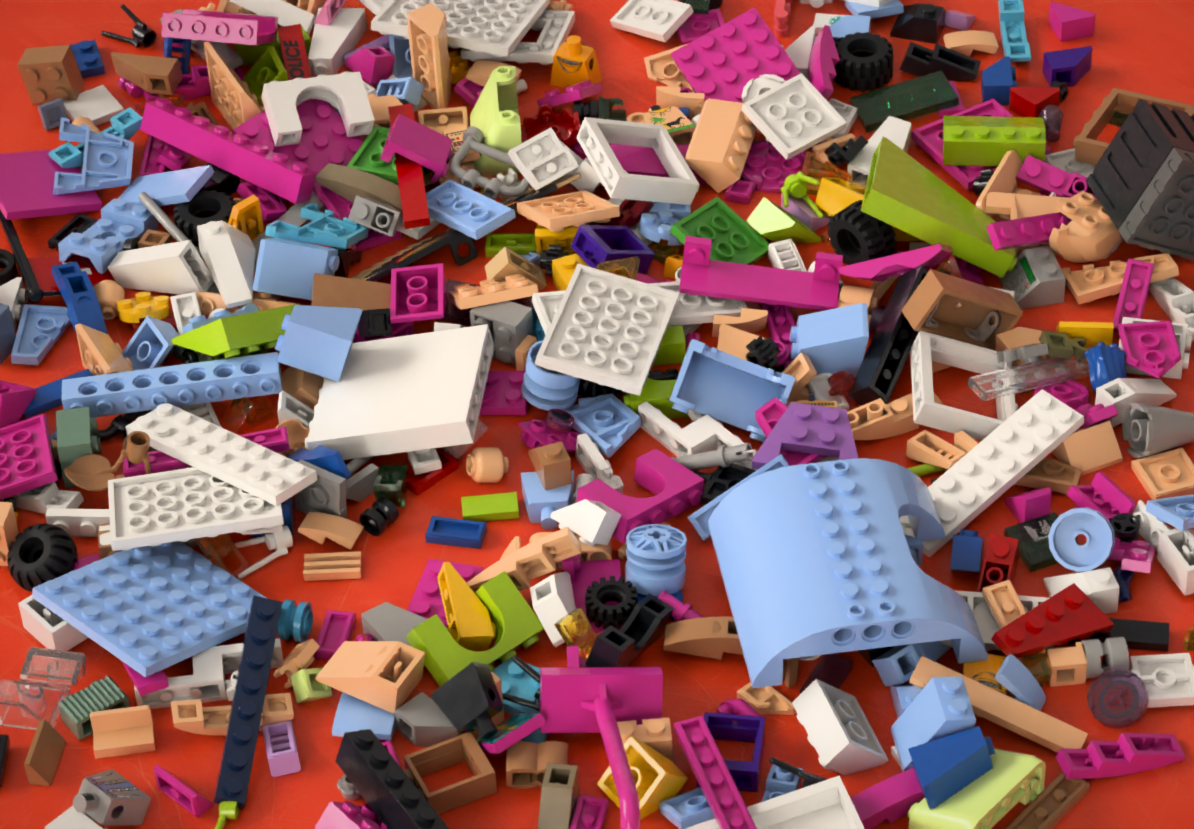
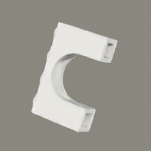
M346 71L335 75L323 74L317 77L295 78L288 81H271L264 83L261 98L275 147L300 144L303 129L296 107L302 102L311 99L327 101L337 108L342 117L347 137L367 135L373 129L375 119L360 71Z

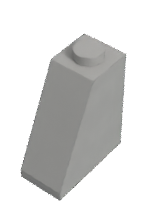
M384 602L361 614L365 637L366 634H371L374 636L375 641H399L409 646L411 645L405 637L414 627L427 620V618L388 602Z

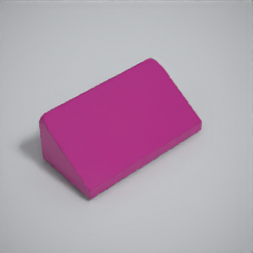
M159 765L154 767L157 788L195 817L199 818L213 807L214 804L179 777Z

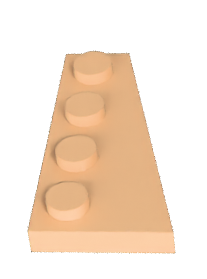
M1169 253L1134 258V260L1154 264L1150 283L1164 281L1179 275L1178 266ZM1116 260L1109 261L1110 266L1094 268V264L1083 265V270L1070 271V267L1061 268L1066 278L1065 283L1078 304L1120 293L1127 263Z

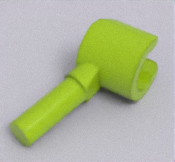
M222 801L219 804V818L214 829H223L227 819H238L239 808L237 807V801Z

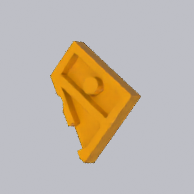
M255 195L235 204L232 207L228 222L229 225L249 235L251 241L264 232L260 199Z

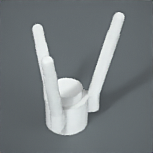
M278 525L269 529L248 530L241 534H265V536L229 545V549H236L266 542L269 550H275L274 553L237 575L238 579L253 573L279 556L288 554L287 548L293 546V539L287 525Z

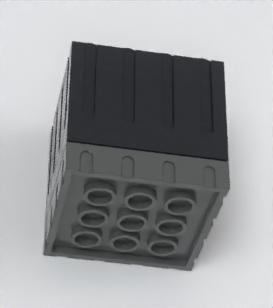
M1139 99L1135 105L1134 112H1130L1094 167L1093 174L1088 176L1086 182L1126 243L1137 244L1140 247L1152 250L1156 249L1171 255H1179L1182 258L1194 261V114L1189 116L1187 112L1174 108L1169 110L1167 106L1154 102L1149 104L1147 100Z

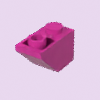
M382 46L361 48L345 61V66L353 72L360 71L361 77L366 80L367 84L378 86L380 80L388 79L392 75L395 55Z

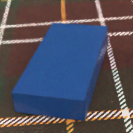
M432 516L425 535L426 543L481 549L487 532V522Z

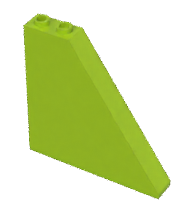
M882 137L871 159L861 211L929 244L936 245L941 243L952 247L953 255L1001 278L1004 277L1007 270L1011 272L1018 259L1015 257L1018 248L994 250L986 227L996 221L888 138Z

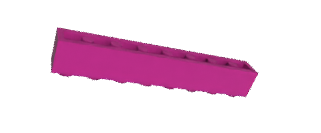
M158 98L157 101L146 102L140 127L141 131L295 204L311 199L317 172L308 169V165L291 161L283 153H274L268 150L269 147L266 145L255 144L249 141L247 136L231 133L229 128L225 126L214 125L206 117L195 116L187 108L172 105L170 100Z

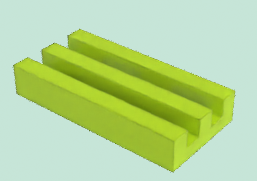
M487 234L485 256L494 257L504 247L509 248L518 255H529V252L537 253L535 234Z

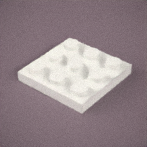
M802 73L742 104L744 114L786 160L846 129L847 122Z

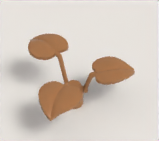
M133 431L124 439L122 444L123 450H121V455L114 466L111 467L110 462L103 456L89 454L76 459L69 467L65 468L64 472L71 482L82 489L103 491L108 489V480L115 479L113 473L118 470L125 458H128L129 462L133 464L144 462L146 474H151L148 452L157 451V449L149 446L150 437L148 434L142 431Z

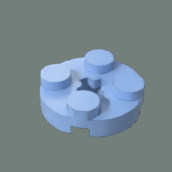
M659 210L658 214L643 213L641 215L639 232L645 238L657 243L660 242V239L669 240L668 245L672 246L683 245L670 232L673 224L679 221L673 218L671 212Z

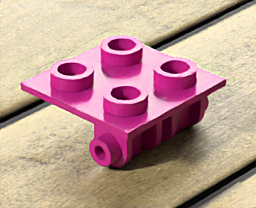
M560 418L518 423L523 429L520 435L522 442L531 449L562 441L567 452L576 451L577 436L580 434L574 432Z

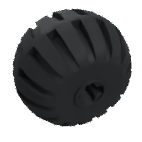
M36 524L23 529L24 533L19 532L15 537L16 541L11 542L9 547L10 552H8L7 562L10 574L19 586L31 592L33 587L73 571L75 568L74 562L78 560L77 548L71 536L62 528L52 524Z

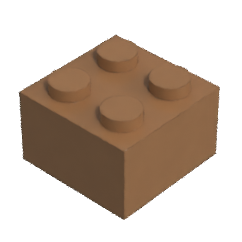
M70 45L26 48L17 64L32 104H44L57 98L63 101L77 100L84 87V81Z

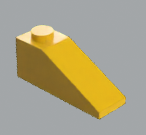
M444 562L437 579L449 633L459 645L468 650L486 651L492 639L496 636L495 623L491 622L488 609L450 562Z

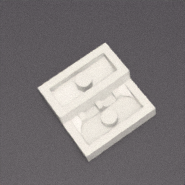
M551 127L510 149L507 153L523 177L536 191L579 168L568 147H563Z

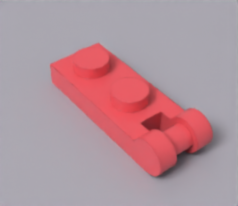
M776 0L774 10L775 36L784 37L788 34L786 22L788 17L791 16V3H793V0Z

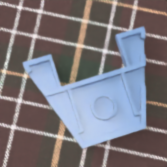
M61 117L59 140L85 143L82 174L55 171L53 195L130 185L134 142L106 132L103 135L91 131L90 126L84 124L77 126L71 124L70 119Z

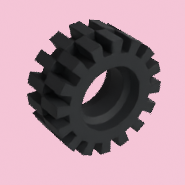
M610 576L609 581H606L605 577L600 578V583L595 580L592 582V587L588 586L587 593H585L586 615L591 623H595L596 627L599 628L603 624V629H607L611 625L618 630L619 625H624L638 603L636 587H632L630 581L625 583V578L621 577L618 581H615V576ZM607 601H618V602H621V603H619V604H617V605H605V604H603V603H605V602H607Z

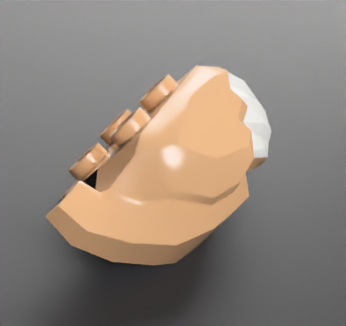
M1082 191L1054 206L1055 209L1072 220L1067 226L1062 223L1060 229L1053 228L1051 232L1049 246L1056 256L1075 263L1094 262L1108 258L1123 241L1122 235L1105 209L1092 194Z

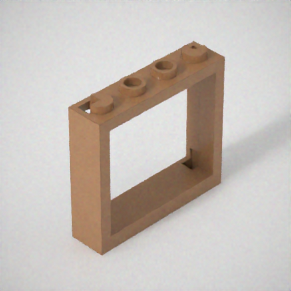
M1113 88L1109 95L1104 97L1099 109H1095L1090 121L1084 124L1080 135L1074 138L1075 161L1096 166L1110 144L1096 140L1116 112L1127 115L1130 112H1134L1135 105L1139 99L1147 100L1149 104L1154 102L1167 106L1169 110L1174 108L1187 112L1189 116L1194 114V106Z

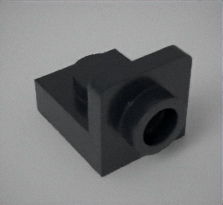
M861 135L855 141L850 138L842 147L833 142L824 153L833 165L839 166L842 169L851 162L868 141Z

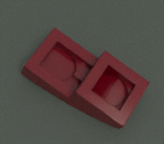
M625 199L619 206L620 217L610 218L611 221L598 224L628 226L631 228L640 221L643 213H648L652 209L654 204L650 201Z

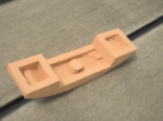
M290 693L265 694L259 731L263 730L262 726L294 718ZM201 699L171 701L174 728L202 735L226 736L231 705L202 707Z

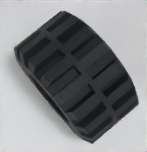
M857 32L845 35V37L838 39V42H835L840 59L835 66L837 74L835 82L837 84H841L842 87L850 88L853 91L860 90L865 92V90L873 91L875 88H882L884 84L890 82V78L893 75V48L886 38L869 32Z
M201 190L190 202L176 204L173 210L175 225L196 247H199L197 226L220 220L228 223L232 207L236 202L233 200V197L227 196L225 192Z
M863 200L855 201L832 216L828 223L830 243L836 254L843 255V262L847 265L889 256L895 251L896 240L892 226L862 212Z

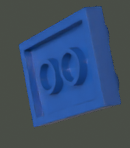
M96 40L82 41L70 45L82 78L105 74Z

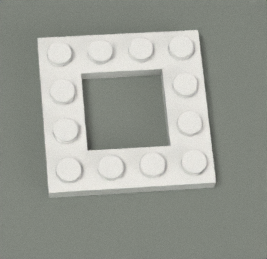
M544 10L530 28L535 31H542L537 42H519L508 57H496L485 52L474 53L470 49L462 48L461 58L470 59L471 61L493 60L500 63L516 61L519 64L537 62L542 65L552 64L555 52L566 41L576 20L575 11Z

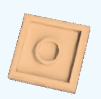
M1183 448L1131 462V469L1152 500L1194 494V464Z

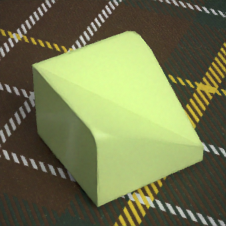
M323 668L301 669L291 675L297 703L333 696L330 686L316 681V676Z

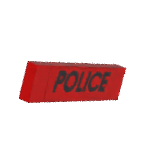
M301 24L277 27L288 80L311 78Z

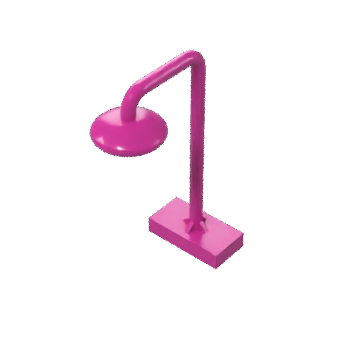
M661 667L540 668L539 713L542 714L546 721L545 725L540 727L541 733H601L620 801L621 829H640L638 792L617 722L636 720V724L639 725L645 719L662 718L663 673Z

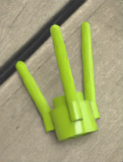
M801 171L797 174L789 175L784 181V186L780 189L783 193L784 207L787 208L789 206V195L793 198L802 197L819 218H823L822 212L806 193L808 189L806 182L814 185H819L820 182L804 175Z

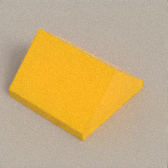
M1059 321L1056 325V332L1068 334L1069 339H1086L1087 342L1084 348L1096 347L1098 342H1104L1105 345L1112 344L1114 323Z

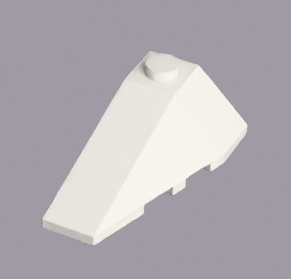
M222 220L198 225L200 253L227 309L253 303L256 249L249 235Z

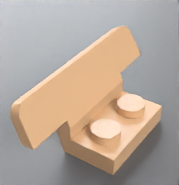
M1015 150L1006 152L976 202V207L984 213L986 197L990 192L1041 195L1027 189L1017 188V180L1015 178L1023 162ZM985 213L996 222L1011 220L1010 215Z
M990 192L986 197L985 213L1010 215L1011 220L1057 213L1060 211L1055 209L1054 206L1069 198ZM1049 242L1017 248L1018 250L1045 247L1049 246Z

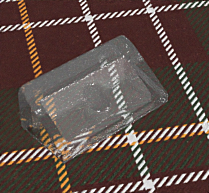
M31 647L23 664L20 678L75 686L86 673V655L80 652Z

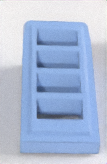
M413 77L380 80L375 94L379 97L386 96V94L394 95L403 105L412 103L413 106H418L424 85Z

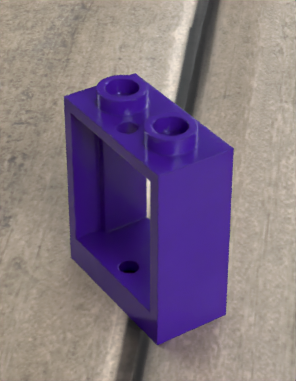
M580 225L571 244V248L590 267L620 276H631L633 271L646 275L655 256V253L628 226Z
M705 712L704 720L714 739L755 742L752 762L724 761L739 791L758 792L765 744V717Z

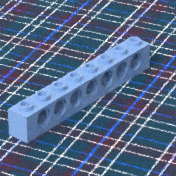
M278 352L64 379L62 380L61 400L64 410L89 407L92 418L154 410L157 406L164 403L179 407L279 394L283 390L282 371L280 363L277 362Z

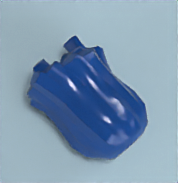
M1098 342L1096 347L1093 346L1084 353L1089 365L1091 386L1095 393L1096 388L1117 378H1127L1124 362L1125 351L1121 350L1117 343L1105 345L1104 342Z

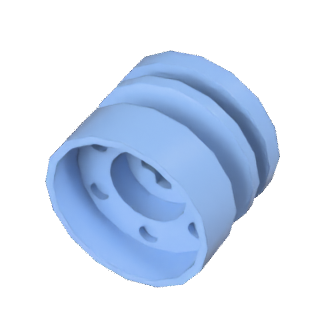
M543 340L538 341L530 347L521 388L523 397L531 405L547 411H561L570 408L576 402L581 378H575L571 375L535 365L536 356L543 343Z
M661 524L643 525L628 532L626 537L627 562L625 564V582L630 581L632 587H636L637 593L642 595L651 594L659 596L664 590L669 594L677 593L681 590L686 579L684 560L687 553L685 550L687 538L685 534L677 528Z

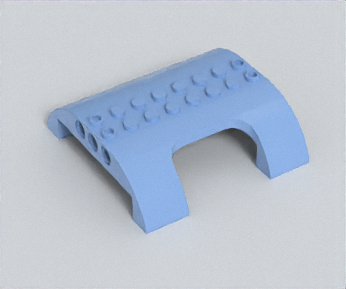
M857 458L792 465L764 472L747 480L730 492L715 508L708 520V527L752 688L782 685L783 659L950 640L958 664L988 660V653L969 604L953 589L925 574L912 558L899 520L901 516L908 515L917 541L945 539V532L932 495L920 477L901 465L881 459Z

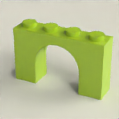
M683 325L667 327L652 366L683 362L686 354ZM647 378L640 396L632 393L623 395V403L637 415L638 406L647 401L653 407L661 410L663 415L669 419L689 417L688 414L673 409L674 403L669 401L676 380H654Z
M505 571L484 583L475 592L476 596L488 609L490 618L496 626V640L493 648L479 652L462 647L454 640L437 614L414 627L405 637L412 647L425 652L424 665L439 687L472 662L487 664L490 671L495 669L493 665L498 661L504 663L513 656H516L515 650L521 646L528 649L540 640L538 635L544 629L543 625Z

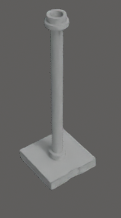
M372 457L357 458L349 462L346 466L351 475ZM299 460L298 463L316 470L318 480L295 494L296 509L306 514L309 512H320L347 519V479L304 460Z

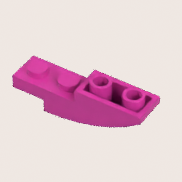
M1027 155L1016 176L1018 181L1039 189L1040 194L1050 196L1051 192H1055L1057 197L1071 198L1085 191L1097 199L1086 182L1087 177L1075 172L1070 174L1030 155Z

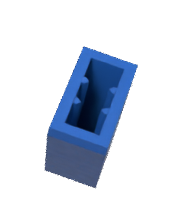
M979 726L908 748L915 774L929 810L936 808L993 768L990 755L995 754V750L990 736L984 737Z

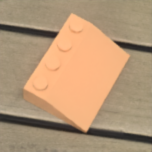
M208 41L204 42L212 102L233 130L265 109L258 104L256 95L249 92L247 83L241 81L236 72Z

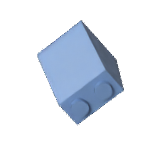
M283 238L261 239L253 291L312 300L314 273L334 276L339 266V249Z
M859 303L798 316L797 325L792 326L790 331V342H794L791 345L790 359H795L802 352L809 356L817 373H831L835 376L855 378L862 364L869 339L867 304Z
M295 305L291 315H285L281 329L285 330V335H279L275 350L280 351L277 362L339 382L363 310L359 308Z
M932 677L892 725L891 733L903 772L913 768L908 748L974 728L976 718L963 677Z

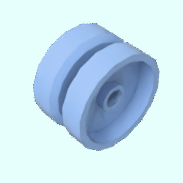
M1089 507L1073 508L1061 514L1052 524L1048 536L1049 548L1055 560L1063 567L1076 572L1090 571L1104 564L1112 554L1115 545V531L1109 519L1100 511ZM1079 534L1086 536L1087 542L1085 544L1079 545L1076 542Z

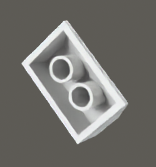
M815 679L792 702L798 713L797 719L805 727L808 733L807 739L815 747L819 755L818 761L826 770H833L842 775H848L884 765L889 761L855 696Z

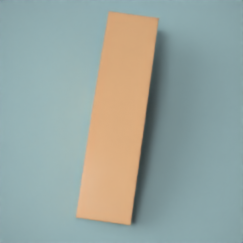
M566 527L512 552L468 581L467 584L475 593L484 583L505 571L519 592L530 588L531 579L555 571L556 562L581 554L582 545L569 527Z

